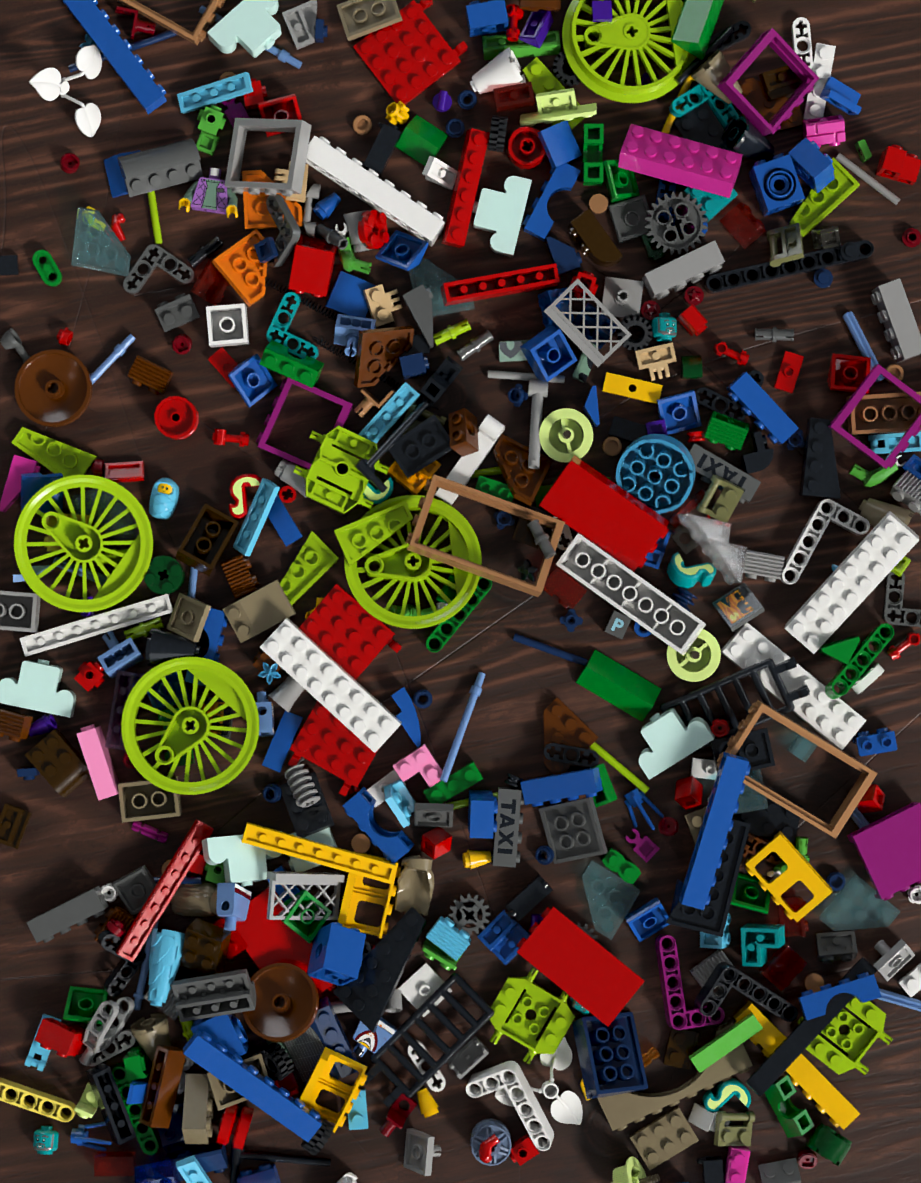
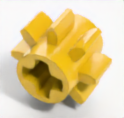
M401 101L398 103L392 102L386 108L387 116L385 118L395 126L397 123L403 125L409 118L407 113L409 108Z

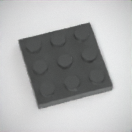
M585 797L539 808L549 847L554 852V864L602 855L608 852L593 797Z

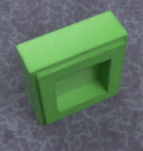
M201 130L196 143L198 151L213 156L220 138Z
M863 139L855 144L862 163L868 161L872 154L866 141Z

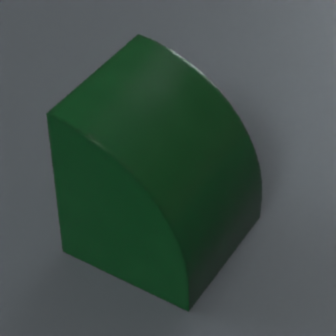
M701 355L681 356V379L702 378Z

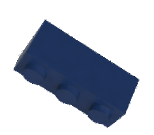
M218 1143L167 1154L164 1160V1166L170 1180L176 1179L177 1182L184 1181V1178L176 1168V1162L193 1155L205 1172L214 1171V1173H220L225 1171V1168H228L229 1165L226 1147Z

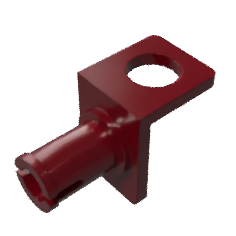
M116 6L115 13L134 17L130 39L133 40L134 34L137 31L154 35L155 22L139 20L137 17L138 10Z
M402 1093L390 1107L386 1116L387 1121L379 1129L384 1136L389 1137L396 1127L402 1129L406 1118L417 1106V1102L412 1098H407ZM402 1100L408 1101L410 1108L407 1110L401 1109L399 1102Z

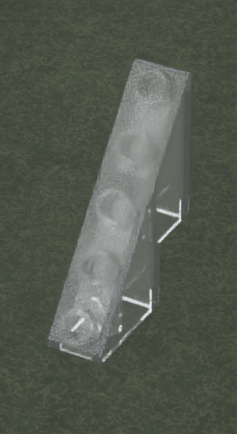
M678 514L680 523L687 527L691 537L702 547L703 553L709 556L713 566L724 576L725 582L729 585L741 583L747 547L728 543L731 524L692 514Z

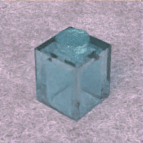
M798 734L787 751L806 763L817 745Z

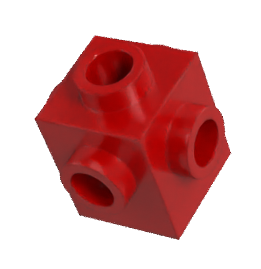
M587 271L579 272L577 277L573 276L570 283L571 285L579 279L587 285V288L594 296L598 288V284H595L597 278L593 277L594 274ZM577 284L572 289V293L575 294L574 297L583 298V289Z
M85 661L78 668L79 673L74 679L89 692L94 687L98 688L105 681L103 677L106 673L99 662L89 661L87 663ZM90 672L93 673V678L90 677Z

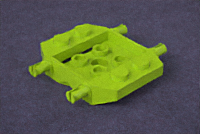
M337 426L326 435H321L312 430L309 438L321 444L310 469L305 470L296 465L293 473L304 478L305 496L342 514H345L357 504L371 509V505L374 502L363 496L369 480L354 465L360 459L369 460L378 450L377 444L341 426ZM378 460L374 465L375 470L387 474L390 467L379 463L380 461ZM339 464L347 466L346 474L338 473L337 466ZM317 476L352 492V495L316 479Z
M531 967L530 972L525 977L507 978L491 1006L495 1013L490 1018L495 1032L489 1041L497 1045L498 1040L503 1034L528 1048V1052L523 1059L528 1064L531 1063L535 1054H554L575 1018L567 1003L569 995L565 991L560 996H557L534 983L533 980L539 972L534 967ZM525 989V990H526L525 993L523 994V996H522L521 1000L519 1001L517 1007L515 1008L514 1012L512 1013L510 1019H509L508 1022L506 1023L505 1021L507 1020L509 1014L511 1013L512 1009L514 1008V1006H515L516 1002L518 1001L520 995L522 994L523 990ZM554 1007H556L557 1009H556L554 1015L552 1016L550 1022L548 1023L547 1027L545 1028V1030H544L543 1034L541 1035L540 1039L537 1041V1040H536L537 1036L539 1035L540 1031L542 1030L544 1024L546 1023V1021H547L548 1017L550 1016L551 1012L553 1011ZM529 1009L534 1010L537 1014L532 1020L527 1019L525 1016L526 1011Z
M854 996L845 1007L871 1027L865 1026L843 1008L821 1031L822 1034L849 1055H844L820 1035L806 1048L807 1051L838 1075L853 1068L866 1075L865 1071L868 1072L869 1068L860 1062L861 1058L877 1038L883 1040L887 1045L890 1044L887 1039L893 1040L884 1032L886 1013L872 1002L861 1003ZM841 1025H848L849 1031L847 1034L839 1033Z

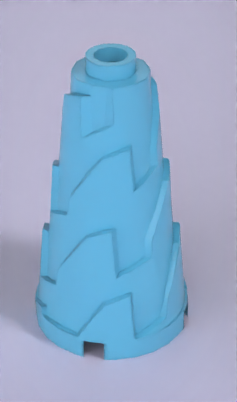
M153 928L150 934L148 1001H151L150 1005L162 1007V1003L166 1004L172 981H174L180 967L185 934L166 929L157 932L158 928Z

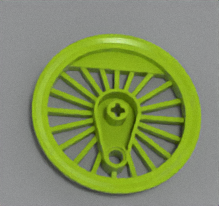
M572 0L567 9L562 27L563 49L567 62L576 77L594 93L621 103L648 102L664 96L678 85L675 78L694 61V55L671 42L684 1L664 0L644 18L643 16L652 0H647L640 14H637L640 0H635L633 13H631L630 1L624 0L626 14L619 0H612L619 15L612 9V22L596 23L577 19L581 9L592 15V8L585 4L588 0ZM666 6L667 15L648 22ZM668 20L669 26L651 28ZM576 25L588 27L584 35H576ZM668 32H670V38H669V37H664V36H659V35H654V34H657V33H668ZM588 36H595L597 41H591ZM582 41V44L586 49L582 52L580 51L578 46V42ZM653 41L671 44L672 52ZM649 47L674 60L675 68L673 71ZM644 51L667 76L660 80L657 79ZM594 52L605 53L591 66L584 59L585 56ZM611 54H617L604 77L594 71ZM638 54L652 81L650 84L641 85ZM621 55H624L620 84L609 81L608 79ZM629 56H632L636 86L624 85Z
M72 475L47 484L27 502L15 528L14 552L21 575L39 597L51 605L64 610L94 612L118 604L140 585L152 559L153 535L149 519L143 507L124 487L100 476ZM81 487V521L77 519L67 489ZM85 487L98 489L88 524L85 523ZM102 490L110 493L114 498L95 525L91 526ZM59 492H64L73 518L64 515L52 499V496ZM117 499L123 502L127 509L97 530V527ZM48 500L57 512L49 511L43 513L39 508ZM35 513L42 517V525L45 529L30 525ZM127 513H132L136 521L135 524L101 535L104 530ZM50 515L57 518V524L53 527L46 524V518ZM137 527L139 529V535L135 540L103 541L104 538ZM28 529L51 535L56 542H27ZM87 538L89 547L80 548L78 541ZM103 545H131L126 553L103 547ZM27 546H61L62 548L29 559L27 553ZM101 551L120 556L122 559L117 564L102 554ZM63 552L67 553L38 575H36L31 566V563ZM70 556L71 559L50 588L47 587L40 578ZM98 556L115 567L111 574L99 561ZM75 560L76 564L66 596L60 595L53 590ZM93 560L108 578L102 587L95 571ZM82 563L83 599L69 598L79 564ZM86 563H89L98 589V593L93 599H87Z
M405 495L388 499L373 507L362 518L403 501H406L410 511L420 512L421 508H418V504L422 495ZM433 498L428 513L436 515L438 518L423 544L428 545L443 519L448 522L449 529L429 547L436 548L450 536L451 545L440 549V551L446 553L451 551L454 556L482 565L480 544L472 526L455 508ZM411 522L407 523L408 534L412 532ZM400 529L396 534L402 545L399 546L390 536L386 540L394 548L390 549L383 544H379L377 548L384 552L379 554L367 553L363 556L368 558L365 562V567L357 568V562L349 567L344 558L346 579L357 602L376 619L399 628L421 629L431 627L453 617L468 603L480 579V576L456 567L449 569L434 566L444 563L407 550L408 543H405ZM411 560H415L416 564L414 567L411 565ZM372 564L380 566L377 571H371L369 568ZM432 571L454 575L455 584ZM358 573H366L372 580L362 584ZM429 576L454 589L457 596L451 601ZM383 580L390 581L372 598L365 591L366 588ZM424 580L448 605L437 610ZM400 582L386 607L382 608L376 601L394 584ZM407 583L400 615L390 612L389 610L404 584ZM418 583H420L433 613L421 616ZM411 584H414L417 616H405Z
M201 657L175 658L149 670L132 688L122 713V740L133 766L153 785L176 794H204L230 783L249 763L256 749L259 737L258 709L248 686L228 667ZM182 670H188L194 675L191 706H189ZM177 672L185 705L184 708L167 681V675ZM199 679L206 685V688L196 707ZM159 680H162L179 711L151 688ZM209 690H211L216 695L202 710ZM149 691L175 715L172 716L142 703L146 693ZM219 698L225 702L210 713H206ZM139 706L169 718L171 722L136 719ZM228 706H230L235 712H237L235 714L210 719V717L227 708ZM242 717L247 721V728L212 726L211 723ZM195 722V730H188L189 726L187 723ZM136 723L168 726L167 730L141 736L136 735ZM211 730L246 733L244 744L241 745L211 732ZM164 735L160 743L142 753L138 741ZM208 736L241 749L238 757L234 760L209 739ZM204 741L209 743L231 763L226 770L221 771ZM199 744L218 774L207 780ZM193 748L195 749L201 781L189 782ZM164 750L170 752V758L167 761L161 758V753ZM155 751L157 763L152 767L145 757ZM187 753L184 782L173 780L172 777L180 758ZM173 763L167 777L157 771L161 765Z

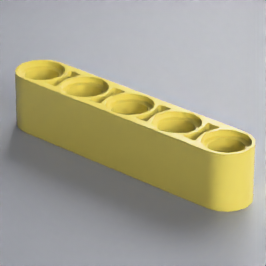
M0 1077V1101L61 1122L71 1121L77 1113L74 1111L76 1105L71 1101ZM8 1089H14L16 1097L9 1096ZM26 1096H33L35 1103L27 1102ZM44 1102H51L53 1109L45 1108ZM65 1107L69 1108L71 1115H64L62 1109Z

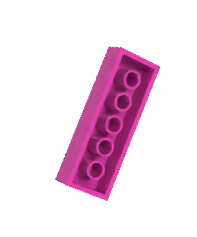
M631 124L620 151L618 167L730 198L740 170L743 154Z

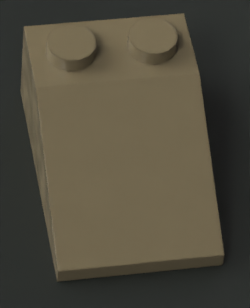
M278 580L223 609L240 643L296 614Z
M254 1052L241 1057L246 1065L256 1067L260 1075L263 1077L268 1076L261 1053ZM206 1073L218 1111L247 1100L211 1073Z

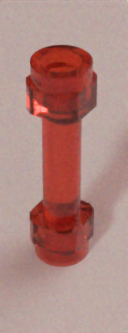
M703 489L697 492L691 502L668 519L669 523L674 528L682 523L681 520L698 503H701L706 492Z

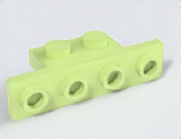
M574 88L536 94L538 112L521 114L520 126L531 127L543 122L550 124L556 120L569 121L576 117L589 118L597 114V104L577 106Z

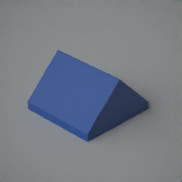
M657 897L624 916L639 942L669 925L665 922L669 916Z

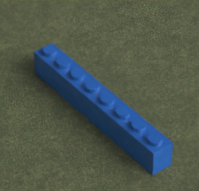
M62 0L148 115L167 101L164 96L166 94L161 84H155L153 81L155 77L149 69L145 70L142 64L144 62L138 54L133 55L130 51L132 46L127 39H121L119 36L121 34L120 30L115 24L111 25L108 22L109 16L105 10H99L96 6L98 4L97 0Z
M726 752L723 753L680 893L679 901L683 905L704 910L705 905H708L710 902L711 894L709 892L711 886L714 887L716 883V869L721 866L722 857L720 856L722 850H725L727 847L728 839L726 837L728 831L732 830L734 823L732 817L739 808V795H742L744 792V778L750 772L751 765L747 758Z
M196 1030L183 1047V1054L306 1142H309L322 1126L321 1115L316 1110L306 1108L302 1100L299 1098L294 1099L290 1096L288 1090L274 1085L275 1082L270 1077L260 1075L256 1067L246 1065L239 1055H232L224 1044L214 1042L211 1035L207 1032Z

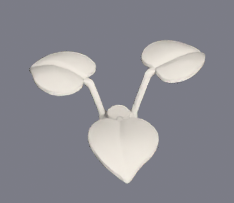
M95 44L84 46L78 51L76 66L81 71L79 74L61 79L60 72L50 67L39 71L29 81L44 100L53 101L61 95V98H66L80 105L81 108L75 112V121L78 128L87 137H93L100 125V110L94 103L84 105L83 102L66 95L70 88L69 80L82 77L84 74L88 79H94L100 73L102 58Z
M563 1037L554 1054H540L542 1065L550 1067V1080L545 1081L541 1089L533 1087L531 1089L534 1092L543 1093L549 1099L557 1098L550 1107L551 1115L556 1121L564 1124L580 1125L583 1110L579 1097L574 1092L568 1090L559 1096V1089L554 1083L553 1069L564 1070L572 1062L571 1048L566 1038ZM505 1088L496 1091L495 1097L498 1101L514 1107Z

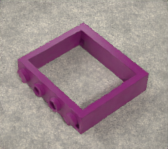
M771 28L761 34L717 87L760 133L766 136L768 134L773 135L781 128V122L783 120L786 121L793 114V108L798 107L804 101L803 97L814 89V84L819 77L783 38ZM767 45L803 81L769 122L733 86Z
M875 364L828 427L883 469H887L896 463L898 453L900 451L903 453L909 446L908 440L911 436L915 437L921 430V413L885 460L840 426L880 374L920 405L921 396L882 366Z
M288 377L287 380L283 379L280 390L282 392L280 396H276L273 401L272 407L274 410L272 415L268 414L265 419L264 425H266L264 433L260 432L256 442L259 444L257 447L301 467L310 469V463L266 444L292 384L343 406L334 428L337 426L344 427L353 404Z

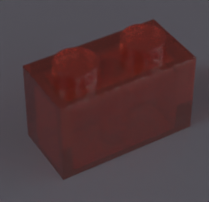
M531 82L493 89L496 112L533 106L535 103Z
M558 566L546 579L545 588L543 589L551 597L556 595L560 599L558 603L565 609L568 607L573 609L587 592L586 589Z
M97 1152L94 1157V1176H134L136 1172V1152Z

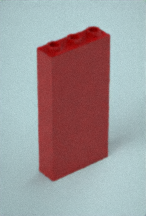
M575 455L539 504V506L559 520L564 521L569 527L632 571H635L637 567H643L647 561L646 555L649 552L652 554L658 546L656 543L660 537L663 539L669 531L667 528L669 521Z
M267 887L250 900L247 919L236 922V931L248 946L245 950L259 969L275 963H288L301 968L307 973L313 940L311 943H308L284 924L282 920L267 919L269 887ZM279 903L274 907L273 915H278L283 910ZM311 977L317 987L319 999L323 996L321 993L326 989L331 991L338 986Z
M554 906L551 909L547 907L541 914L543 919L539 924L535 922L529 929L531 934L527 939L523 937L516 945L519 948L517 953L608 1027L644 983V979Z

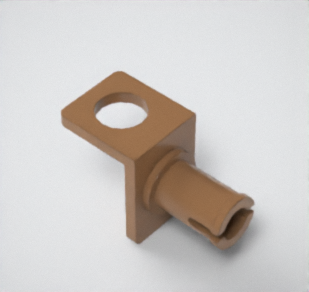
M362 388L360 392L364 394L365 398L354 411L363 418L373 405L381 408L396 391L394 389L391 390L379 402L369 391Z

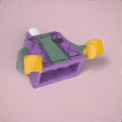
M210 168L209 178L200 177L199 181H195L190 186L184 197L179 200L178 210L185 206L186 212H189L191 204L192 210L225 214L227 218H229V214L234 213L235 218H237L238 198L235 193H232V189L225 187V180H220L221 169Z

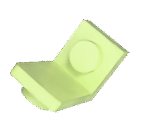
M90 1082L87 1083L80 1101L74 1108L77 1115L88 1119V1117L92 1118L99 1107Z

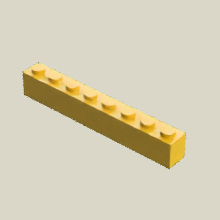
M749 1000L733 1016L736 1019L734 1024L752 1012L763 1029L749 1039L755 1045L759 1043L764 1048L762 1052L768 1058L786 1037ZM802 1053L785 1070L790 1075L791 1082L796 1087L800 1085L804 1089L802 1093L809 1100L813 1098L817 1102L815 1105L822 1114L826 1112L831 1117L829 1121L836 1128L840 1126L844 1130L860 1115L858 1110Z

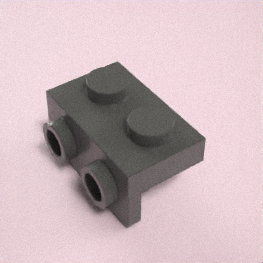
M796 1158L758 1165L762 1183H801Z

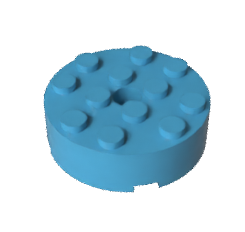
M663 434L645 435L634 440L623 452L616 468V482L618 486L660 515L661 513L677 509L688 498L695 481L694 460L688 449L677 439ZM657 471L660 478H654L651 472Z

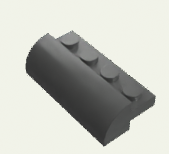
M192 138L117 157L128 197L203 177L199 161L201 160Z
M247 969L172 981L171 984L177 1001L175 1007L180 1022L252 1011L256 1008L254 981L250 980Z

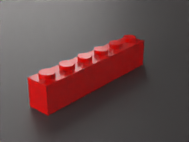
M474 128L466 132L441 244L461 248L465 245L489 140V132Z
M554 263L443 283L440 289L444 306L555 287L560 283L557 264Z

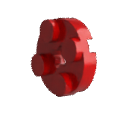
M377 210L363 212L361 215L363 216L362 221L358 222L359 239L368 246L366 247L367 249H379L384 243H388L390 239L386 223L387 217L384 212Z

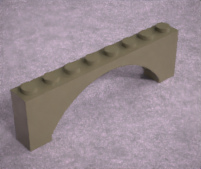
M728 1021L714 1028L716 1032L715 1038L733 1026V1022ZM742 1043L701 1073L698 1072L692 1079L678 1088L661 1093L634 1091L597 1099L612 1131H621L627 1127V1124L633 1121L638 1123L644 1120V1116L650 1113L655 1115L661 1112L662 1108L667 1105L670 1107L680 1103V1099L685 1097L687 1099L692 1098L702 1089L709 1090L719 1081L726 1082L732 1079V1075L738 1072L743 1074L749 1071V1067L753 1065Z

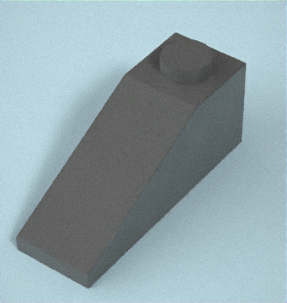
M422 284L402 295L427 344L432 348L434 347L431 300L433 294L429 287L425 288Z

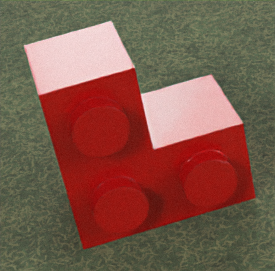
M888 146L881 153L875 175L909 185L916 183L921 166V160L917 159L918 156L907 154V151L902 150L903 147Z
M43 1018L35 1041L41 1043L40 1046L42 1048L57 1051L56 1054L61 1057H75L76 1055L83 1054L86 1049V1045L82 1043L86 1029L78 1025H66L53 1018Z

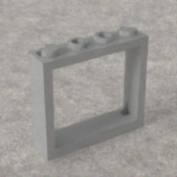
M235 118L225 187L232 189V193L243 194V191L253 195H260V192H265L266 195L270 196L282 193V195L289 197L292 194H301L312 125L303 120ZM247 131L295 132L287 183L239 181Z

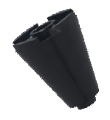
M738 116L739 119H732L722 133V138H724L723 144L721 143L722 149L743 154L742 157L757 161L765 159L767 162L773 158L775 153L774 146L747 118Z
M152 628L149 632L153 634L151 638H147L146 660H150L147 663L148 666H157L175 658L201 656V646H198V642H193L158 628Z

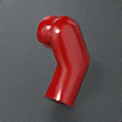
M123 213L112 216L111 230L117 242L126 239L120 226L121 223L125 222Z
M495 1134L480 1144L479 1157L484 1163H489L492 1160V1147L500 1142Z

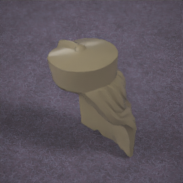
M420 855L402 859L401 866H404V869H402L397 880L396 911L406 914L413 907L423 916L428 915L435 884L434 874L431 870L433 860L423 858Z
M203 881L202 884H180L170 901L172 904L171 908L175 914L204 918L216 915V918H221L216 914L217 884L213 882Z

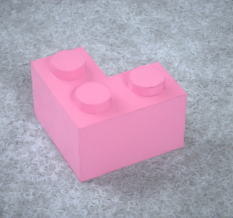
M423 744L393 764V768L403 782L420 772L429 787L441 781L440 777L443 770L426 744Z

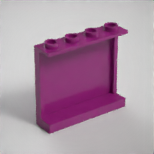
M912 802L847 835L849 841L855 844L876 890L875 898L885 901L894 897V893L898 891L904 892L911 888L910 885L921 883V803Z

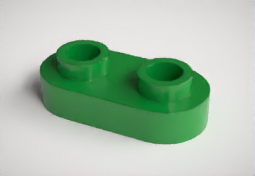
M46 250L36 251L32 261L42 280L48 286H58L62 281V273L52 255ZM42 257L47 259L44 264L40 263ZM51 274L56 275L55 280H50Z

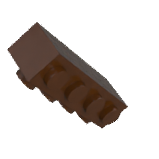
M157 1045L139 1119L140 1123L152 1128H169L186 1058L182 1049L173 1046Z

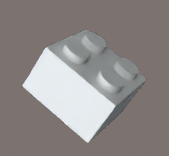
M245 303L206 307L208 338L211 348L250 344L247 307Z

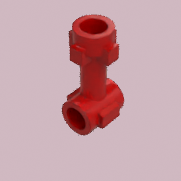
M509 4L506 6L507 15L510 16V28L506 31V37L508 41L515 42L518 41L520 36L517 23L518 20L522 19L524 11L519 9V6L516 4Z
M723 341L715 344L713 347L716 356L720 357L723 354L736 359V364L746 365L750 356L744 350L739 353L728 348Z
M215 429L212 440L214 445L225 446V442L239 443L240 447L249 445V434L241 432L240 435L226 434V430Z
M909 632L906 634L905 641L896 647L890 646L889 650L886 651L893 661L895 659L898 660L901 658L900 653L909 646L919 645L921 637L919 633Z

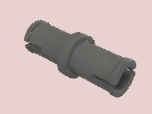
M319 224L316 227L315 233L324 238L326 243L333 244L341 250L348 246L347 238L339 235L337 230L330 229L324 224Z
M772 327V329L755 328V341H794V329H777V327Z
M486 329L475 339L471 338L469 343L456 351V354L461 361H464L473 353L480 352V348L493 341L494 338L489 330Z
M536 519L527 524L535 538V544L539 545L545 559L553 557L556 551H554L549 541V535L545 534L539 520Z

